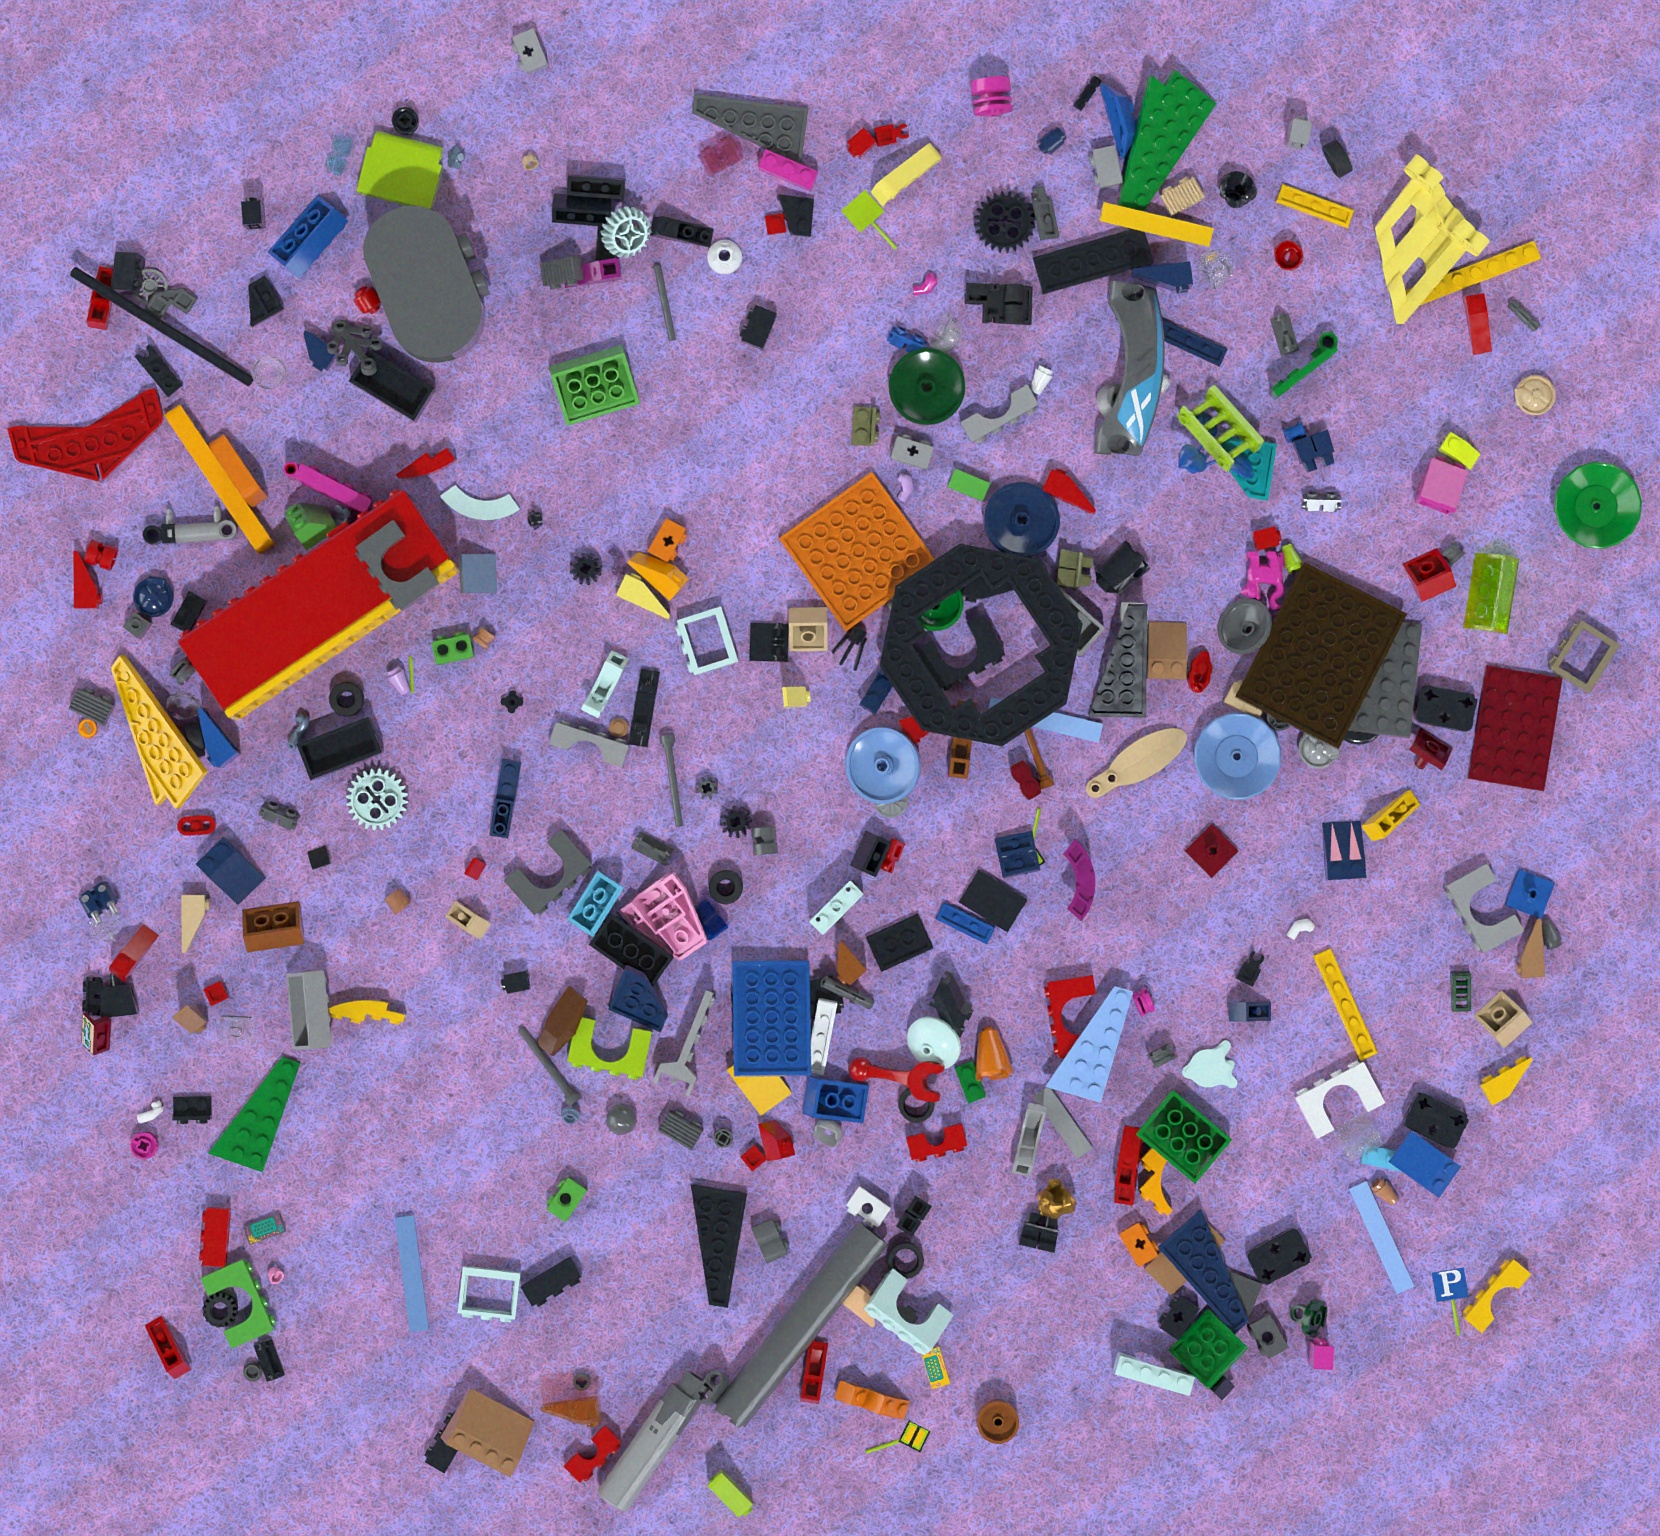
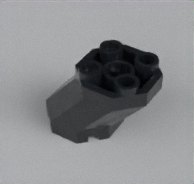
M945 970L944 974L947 977L946 979L941 978L932 996L935 1001L934 1003L930 1001L929 1006L936 1008L940 1019L947 1022L955 1030L958 1037L961 1038L965 1027L962 1025L965 1019L969 1020L974 1010L971 1009V1004L965 1002L954 975Z

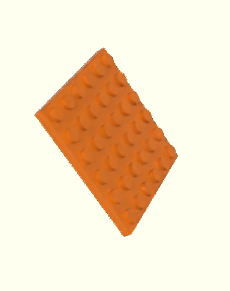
M870 472L779 538L845 632L890 601L894 596L896 585L935 560L873 472Z

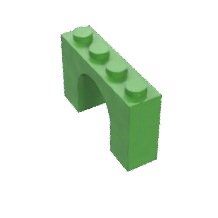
M245 1258L200 1278L208 1296L227 1287L234 1286L244 1289L252 1299L253 1308L249 1318L224 1331L231 1349L275 1329L274 1325L277 1324L274 1315H269L268 1301L265 1296L261 1297L259 1292L261 1285L257 1278H253L251 1274L254 1271L250 1261L246 1262Z

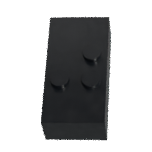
M611 912L588 943L589 946L623 970L628 965L644 972L652 987L674 958Z

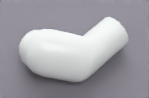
M1310 919L1297 920L1286 935L1295 940L1300 931L1311 932L1315 925Z
M153 1102L151 1104L153 1110L138 1114V1122L144 1123L155 1119L163 1112L164 1106L162 1107V1102Z

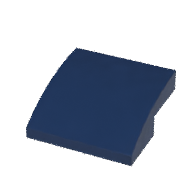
M1032 831L995 838L1003 878L1041 871Z

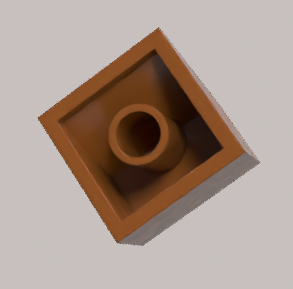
M841 941L838 945L837 972L839 974L837 978L844 985L848 983L850 986L867 969Z

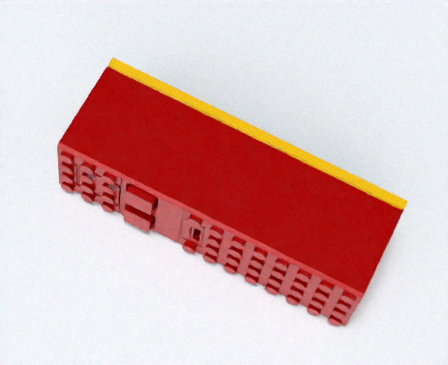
M396 489L389 494L390 498L386 501L379 500L373 505V510L370 512L365 510L357 515L358 520L355 523L348 524L345 521L327 533L328 540L304 556L302 554L297 555L292 559L294 563L289 566L285 564L276 570V575L270 577V575L260 580L261 585L258 587L252 586L245 590V595L242 598H233L228 602L229 606L227 608L215 610L211 614L212 618L209 620L202 619L195 624L197 628L192 631L188 629L179 635L178 644L221 708L225 710L224 712L228 718L240 720L401 612L400 608L396 610L389 601L392 599L389 593L384 594L378 586L381 583L377 577L373 578L367 571L369 566L366 561L361 562L355 554L358 552L355 548L357 545L392 520L397 523L406 537L390 548L384 555L383 570L390 580L395 582L408 581L428 567L441 585L459 573V568L406 491Z

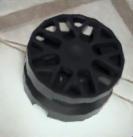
M410 107L398 108L392 115V125L402 135H410L419 127L418 115Z

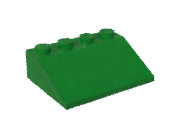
M1172 1089L1136 1133L1139 1138L1194 1184L1197 1183L1232 1141L1230 1137Z

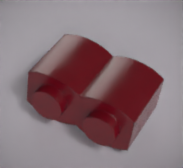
M1023 760L1009 767L1010 774L1014 781L1019 784L1020 792L1025 799L1029 801L1041 794L1039 783L1032 777L1029 766Z

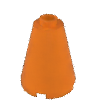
M993 1027L982 1028V1031L978 1033L976 1080L983 1081V1077L997 1080L1007 1078L1009 1074L1014 1075L1012 1065L998 1031L993 1030Z

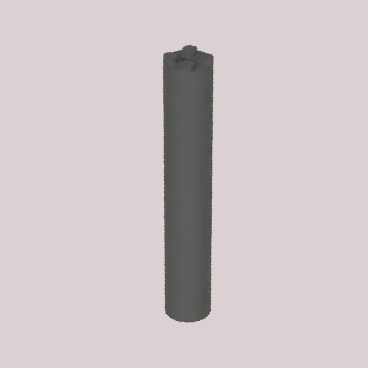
M858 1221L715 1403L717 1405L715 1410L723 1416L728 1415L731 1418L730 1422L737 1428L746 1427L886 1249L888 1243L866 1225Z

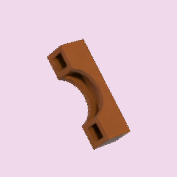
M958 700L957 707L965 701ZM953 737L948 777L968 779L971 740Z

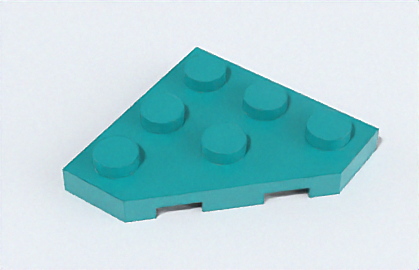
M1231 437L1222 443L1221 447L1228 453L1243 443L1240 438ZM1264 442L1256 453H1253L1250 449L1242 452L1251 463L1254 475L1252 479L1242 477L1231 469L1229 470L1248 498L1268 501L1277 444Z

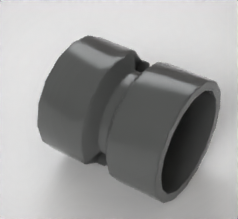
M776 827L751 829L752 840L755 841L753 844V856L778 853L777 842L774 841L777 837Z

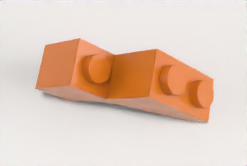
M840 1380L834 1397L846 1404L861 1407L879 1415L903 1420L910 1402Z

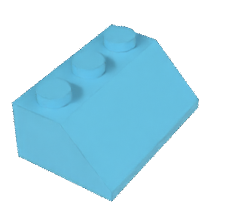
M597 871L567 920L593 937L624 887Z

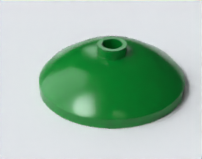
M957 591L936 605L935 609H930L917 619L923 628L929 631H942L953 626L960 618L964 607L961 591Z

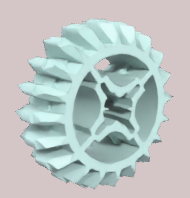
M624 206L623 210L617 208V213L611 212L612 216L610 218L605 217L608 222L602 224L605 229L600 232L603 235L601 238L602 242L605 243L604 246L610 253L618 257L624 256L628 258L629 255L635 256L636 251L641 252L642 246L647 247L645 241L650 240L648 234L652 233L649 228L651 224L648 221V217L641 210L632 206L631 208ZM632 219L636 220L637 227L633 226ZM615 237L619 238L621 244H616Z

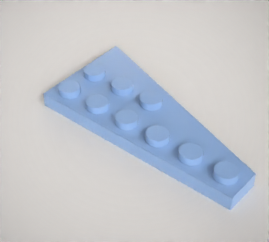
M1116 986L1112 988L1045 1087L1101 1103L1133 991Z

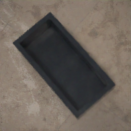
M368 348L365 355L376 362L377 371L373 375H364L361 371L360 362L350 377L349 382L416 423L436 390Z
M370 717L360 719L296 744L311 781L384 753Z

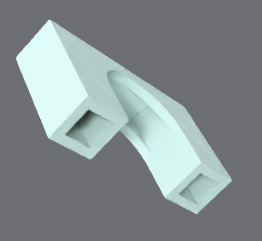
M892 1269L885 1274L863 1309L868 1312L869 1316L880 1321L886 1329L897 1334L902 1341L910 1344L916 1352L926 1355L933 1349L952 1319L953 1314L938 1303L930 1310L922 1324L914 1325L906 1322L898 1313L896 1301L908 1280Z
M1121 1352L1117 1353L1113 1367L1115 1375L1190 1396L1195 1379L1194 1375L1190 1372L1176 1368L1172 1370L1159 1367Z

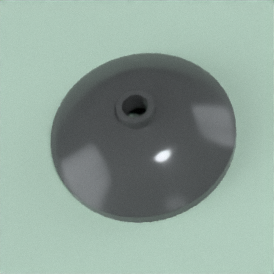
M1241 599L1229 605L1222 613L1218 623V637L1221 644L1235 654H1249L1259 649L1265 643L1271 631L1272 619L1269 610L1255 599Z

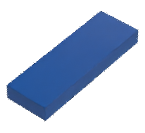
M943 902L936 917V920L985 944H988L995 929L994 926Z

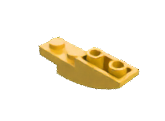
M359 1000L328 1008V1013H331L330 1017L341 1020L342 1016L350 1018L349 1022L358 1024L361 1021H366L367 1014L370 1015V1019L381 1021V1018L389 1019L388 1023L400 1025V1022H405L406 1014L389 1011V1003L383 1001Z

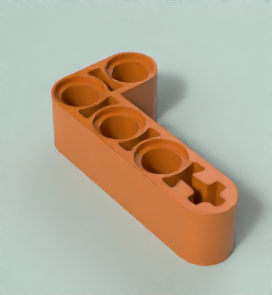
M224 434L208 444L242 497L252 508L268 498Z

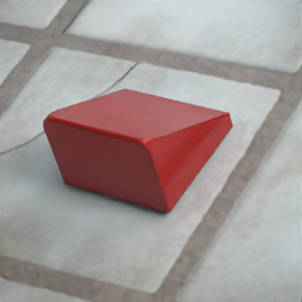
M474 857L464 873L478 880L486 864Z

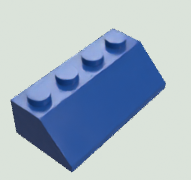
M317 195L271 247L268 253L299 279L349 221L333 206Z

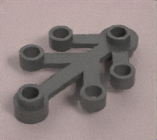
M344 320L334 322L331 326L334 336L332 341L327 343L328 352L336 354L339 351L341 338L345 340L342 352L336 356L337 365L346 366L348 364V356L352 350L361 362L362 373L368 376L373 375L377 371L376 362L372 358H368L359 346L371 348L375 351L382 348L381 339L375 337L371 340L354 338L350 335H362L364 338H370L373 332L372 327L369 325L359 328L350 326Z

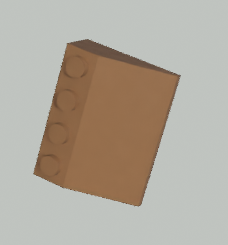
M469 1388L440 1438L450 1447L511 1477L522 1457L534 1421Z

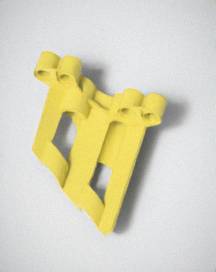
M1417 154L1403 169L1411 180L1375 226L1377 243L1382 258V269L1387 291L1391 297L1396 324H1404L1466 251L1478 257L1490 243L1489 239L1481 232L1476 231L1461 212L1450 203L1440 184L1444 178L1443 175L1435 168L1429 166L1427 161ZM1412 205L1416 208L1414 225L1395 247L1391 228L1409 206ZM1419 257L1425 263L1426 272L1406 295L1402 276Z

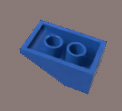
M200 708L198 709L206 752L209 755L207 759L214 767L224 768L241 753L207 710Z
M808 1076L802 1114L812 1118L863 1123L869 1085Z
M1411 1130L1389 1160L1390 1164L1438 1198H1440L1461 1168L1459 1164Z

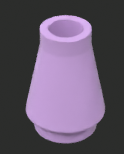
M397 666L386 672L387 679L400 695L410 691L404 669Z

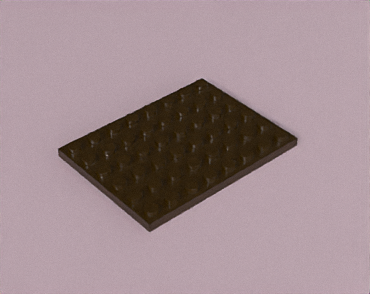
M1304 562L1272 624L1269 637L1260 647L1235 698L1338 750L1407 613Z

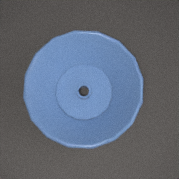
M1228 713L1213 719L1201 731L1195 745L1194 765L1200 780L1213 793L1226 799L1246 800L1262 794L1275 781L1281 767V746L1275 732L1264 720L1248 713ZM1235 753H1238L1240 755L1239 760H1235L1233 758V755Z

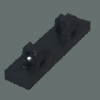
M641 669L629 745L648 748L660 676L658 671Z

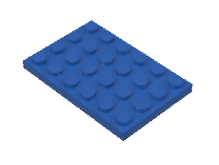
M809 960L732 961L734 1077L811 1076Z

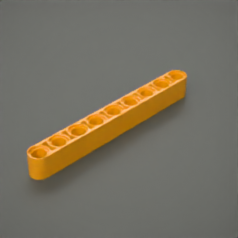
M181 404L177 405L165 413L164 416L259 555L275 545L274 541L271 540L266 529L258 521L253 510L250 509L224 468L216 459L204 441L203 436L195 428L194 423L183 410L184 408Z

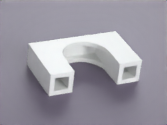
M1356 1060L1348 1064V1069L1342 1072L1339 1069L1331 1073V1078L1325 1081L1322 1078L1314 1082V1087L1308 1090L1305 1087L1296 1092L1297 1096L1294 1098L1316 1139L1334 1130L1323 1108L1325 1094L1336 1085L1352 1087L1358 1094L1367 1112L1385 1103L1364 1062L1359 1063Z

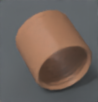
M398 888L384 899L395 915L411 904L401 888Z

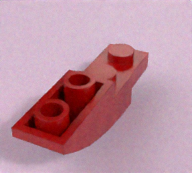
M1124 1126L1116 1172L1114 1203L1131 1206L1135 1203L1138 1167L1140 1165L1143 1141L1136 1135L1140 1127Z

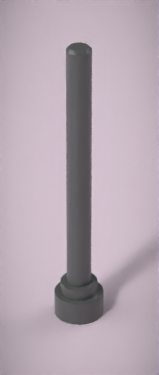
M675 735L660 736V744H662L663 748L665 747L675 826L681 827L683 822L672 749Z
M521 1027L518 1032L565 1095L566 1104L570 1107L580 1100V1095L574 1092V1090H570L526 1028Z

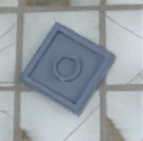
M496 554L459 555L460 593H497Z

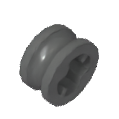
M579 1373L573 1379V1385L579 1391H584L590 1386V1377L585 1373ZM579 1377L587 1380V1384H584L585 1387H580V1384L576 1383Z

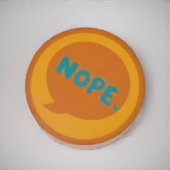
M84 719L79 723L78 732L82 737L92 738L97 734L98 727L94 721Z

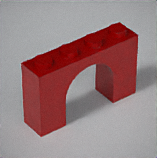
M1093 975L1047 982V986L1044 987L1045 998L1050 1000V1005L1047 1006L1048 1016L1053 1018V1024L1050 1025L1051 1035L1056 1037V1043L1053 1044L1054 1054L1058 1055L1059 1059L1066 1057L1080 1036L1074 1035L1064 1028L1061 1021L1062 1009L1073 998L1096 994Z

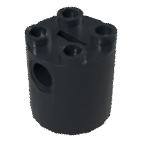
M1125 540L1094 569L1096 583L1105 593H1114L1120 597L1150 569V566L1144 561L1143 556L1138 551L1135 552L1133 547Z

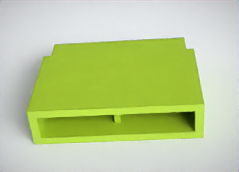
M376 130L372 146L367 147L356 192L361 195L406 206H422L433 210L443 166L440 163L444 147Z

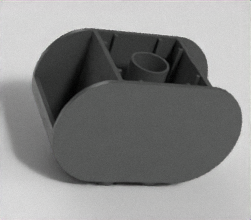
M402 206L383 214L373 223L365 236L363 255L396 340L407 353L425 362H447L463 356L474 347L483 332L485 307L481 298L490 295L481 270L471 273L467 262L477 259L467 234L465 233L457 237L445 218L437 212L422 206Z

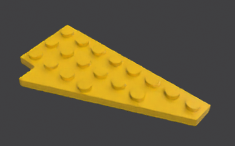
M120 655L112 665L111 671L156 805H160L168 798L175 809L181 808L208 771L126 655Z

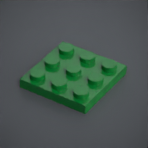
M1207 1309L1168 1351L1209 1390L1246 1352L1248 1347Z

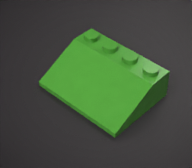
M622 344L549 366L567 426L640 404Z

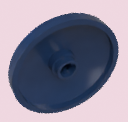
M1016 482L1001 487L991 496L984 510L983 525L989 541L999 551L1030 558L1043 553L1053 543L1059 531L1060 515L1056 503L1047 492L1042 491V488L1030 483Z

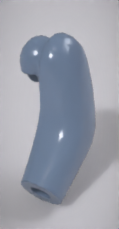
M300 713L295 719L300 725L292 733L287 743L289 749L295 750L296 744L300 743L304 737L310 720L308 715L305 717L304 714Z

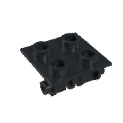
M751 623L749 661L788 662L789 624Z

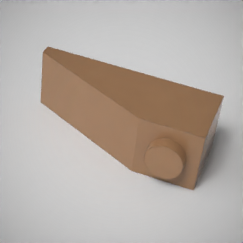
M1541 919L1534 920L1519 956V963L1515 965L1516 974H1520V978L1545 977Z
M196 1004L187 1005L172 1016L176 1022L191 1034L195 1032L200 1034L207 1028L205 1024L209 1022Z

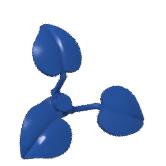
M1204 411L1195 416L1202 425L1212 419ZM1217 425L1208 430L1213 437L1217 435ZM1201 443L1197 449L1193 445L1185 444L1179 453L1178 468L1187 469L1190 473L1195 474L1203 472L1208 466L1217 462L1216 460L1206 462V455L1200 452L1203 447ZM1243 453L1233 458L1235 462L1231 470L1242 477L1252 479L1254 475L1249 459Z

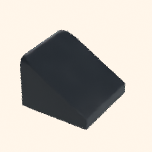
M326 846L307 852L312 870L331 864Z

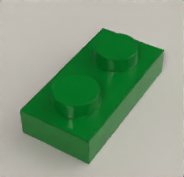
M973 1061L955 1067L968 1104L985 1098L986 1095L981 1082L976 1080V1069Z

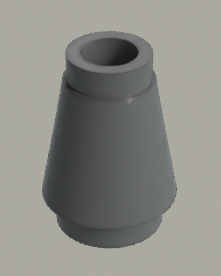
M1552 921L1543 922L1542 936L1544 946L1547 947V950L1561 946L1562 938L1552 924Z

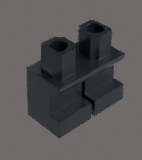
M915 1195L898 1220L896 1227L912 1237L922 1223L921 1220L923 1221L932 1206Z
M1030 1212L1027 1222L1024 1221L1018 1244L1036 1249L1039 1232H1041L1037 1249L1055 1253L1059 1232L1057 1229L1058 1219L1047 1217L1045 1226L1038 1225L1040 1214Z

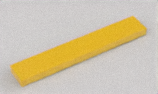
M1103 202L1099 221L1207 247L1210 246L1214 230L1211 227Z
M1331 948L1313 955L1359 1060L1362 1061L1377 1054L1376 1047Z

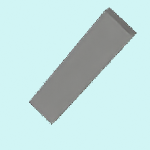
M1045 1087L1033 1096L1039 1105L1047 1107L1046 1116L1076 1159H1079L1093 1149L1051 1088Z

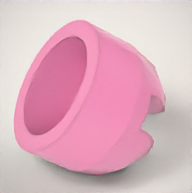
M272 1267L267 1271V1277L272 1284H278L283 1280L284 1273L279 1268Z

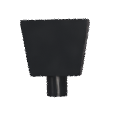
M114 974L110 975L111 986L102 987L100 1018L104 1016L118 1017L139 1014L132 985H123L120 978Z

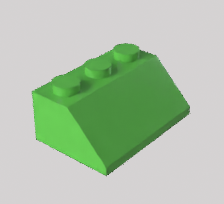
M299 502L298 504L291 505L284 512L294 534L306 551L327 537L326 534L337 527L326 506Z

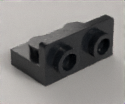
M212 1096L173 1097L172 1121H177V1124H188V1120H196V1124L208 1123V1120L212 1119Z

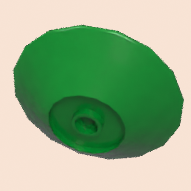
M1594 461L1577 466L1563 478L1556 491L1554 510L1560 528L1570 540L1585 548L1605 549L1620 544L1633 533L1641 518L1642 499L1637 484L1625 470L1612 463ZM1594 503H1597L1599 505L1598 510H1595L1593 508Z

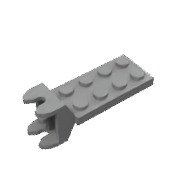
M705 991L679 1060L660 1063L653 1081L654 1084L658 1083L661 1073L674 1077L671 1083L673 1085L676 1084L677 1079L690 1083L685 1095L687 1097L690 1096L697 1076L686 1065V1062H691L695 1052L692 1050L693 1044H698L702 1035L699 1029L701 1026H705L709 1017L706 1014L707 1009L713 1007L716 997H713L714 992Z

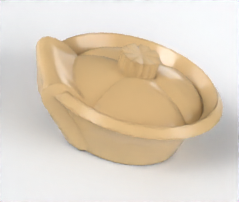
M1528 376L1518 384L1517 388H1514L1516 406H1519L1527 414H1544L1552 408L1555 402V388L1543 376Z

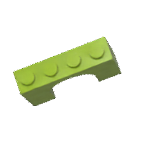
M582 1017L578 1030L572 1037L567 1062H571L572 1067L582 1068L583 1065L590 1066V1070L601 1072V1069L609 1070L608 1074L620 1076V1073L628 1074L627 1078L639 1080V1077L644 1076L653 1031L633 1028L627 1054L618 1061L608 1062L600 1059L592 1047L596 1020Z

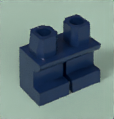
M1328 430L1292 442L1300 464H1303L1307 473L1317 470L1314 459L1321 457L1324 467L1334 464L1332 453L1335 451Z

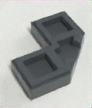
M183 288L154 293L144 309L160 319L171 304L185 314H188L197 298Z

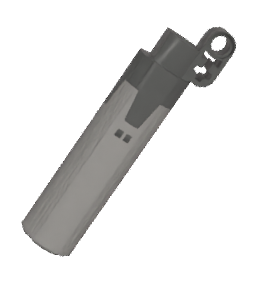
M686 1370L677 1384L671 1383L597 1490L600 1497L622 1512L628 1511L701 1404L712 1406L723 1394L729 1384L728 1376L713 1370L703 1380L695 1373ZM720 1376V1382L716 1385L715 1379Z

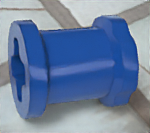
M1300 421L1297 422V425L1282 428L1287 444L1297 438L1306 437L1305 430Z

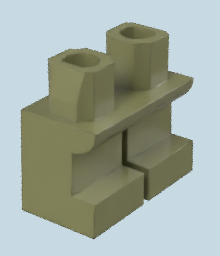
M1061 549L1056 584L1059 587L1070 588L1090 586L1091 575L1081 574L1082 567L1092 568L1093 557L1086 556L1082 552Z

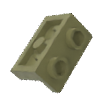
M854 407L851 445L874 447V442H878L879 431H875V425L880 422V412H876L877 407Z

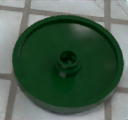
M932 348L917 349L904 355L894 366L889 379L890 399L897 412L906 420L919 425L939 424L953 416L961 406L965 395V378L958 363L947 353Z

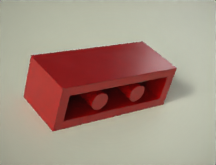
M207 1207L206 1211H203L202 1222H205V1229L201 1230L200 1240L203 1242V1249H200L199 1261H202V1266H227L231 1208Z

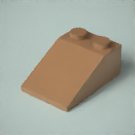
M1148 622L1147 679L1186 680L1187 623Z

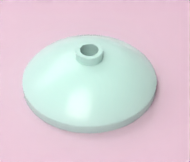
M931 1016L921 1017L908 1030L907 1043L909 1049L920 1063L925 1061L944 1064L946 1069L958 1060L961 1052L960 1040L955 1030L947 1022Z

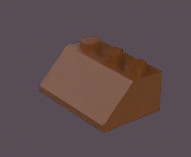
M299 901L242 910L243 939L247 953L304 944V930Z

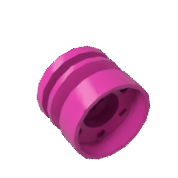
M985 77L970 82L972 96L980 97V99L973 101V106L977 107L973 109L975 116L996 117L1013 111V105L1007 104L1012 102V97L1003 96V94L1011 91L1010 77Z

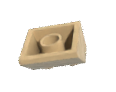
M827 607L789 608V652L828 651Z
M1502 990L1474 1015V1018L1503 1048L1507 1047L1532 1024L1526 1013Z

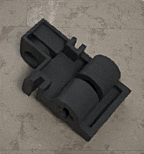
M966 283L965 304H983L982 323L984 324L992 322L993 318V323L1031 325L1033 286L995 284L993 289V283Z

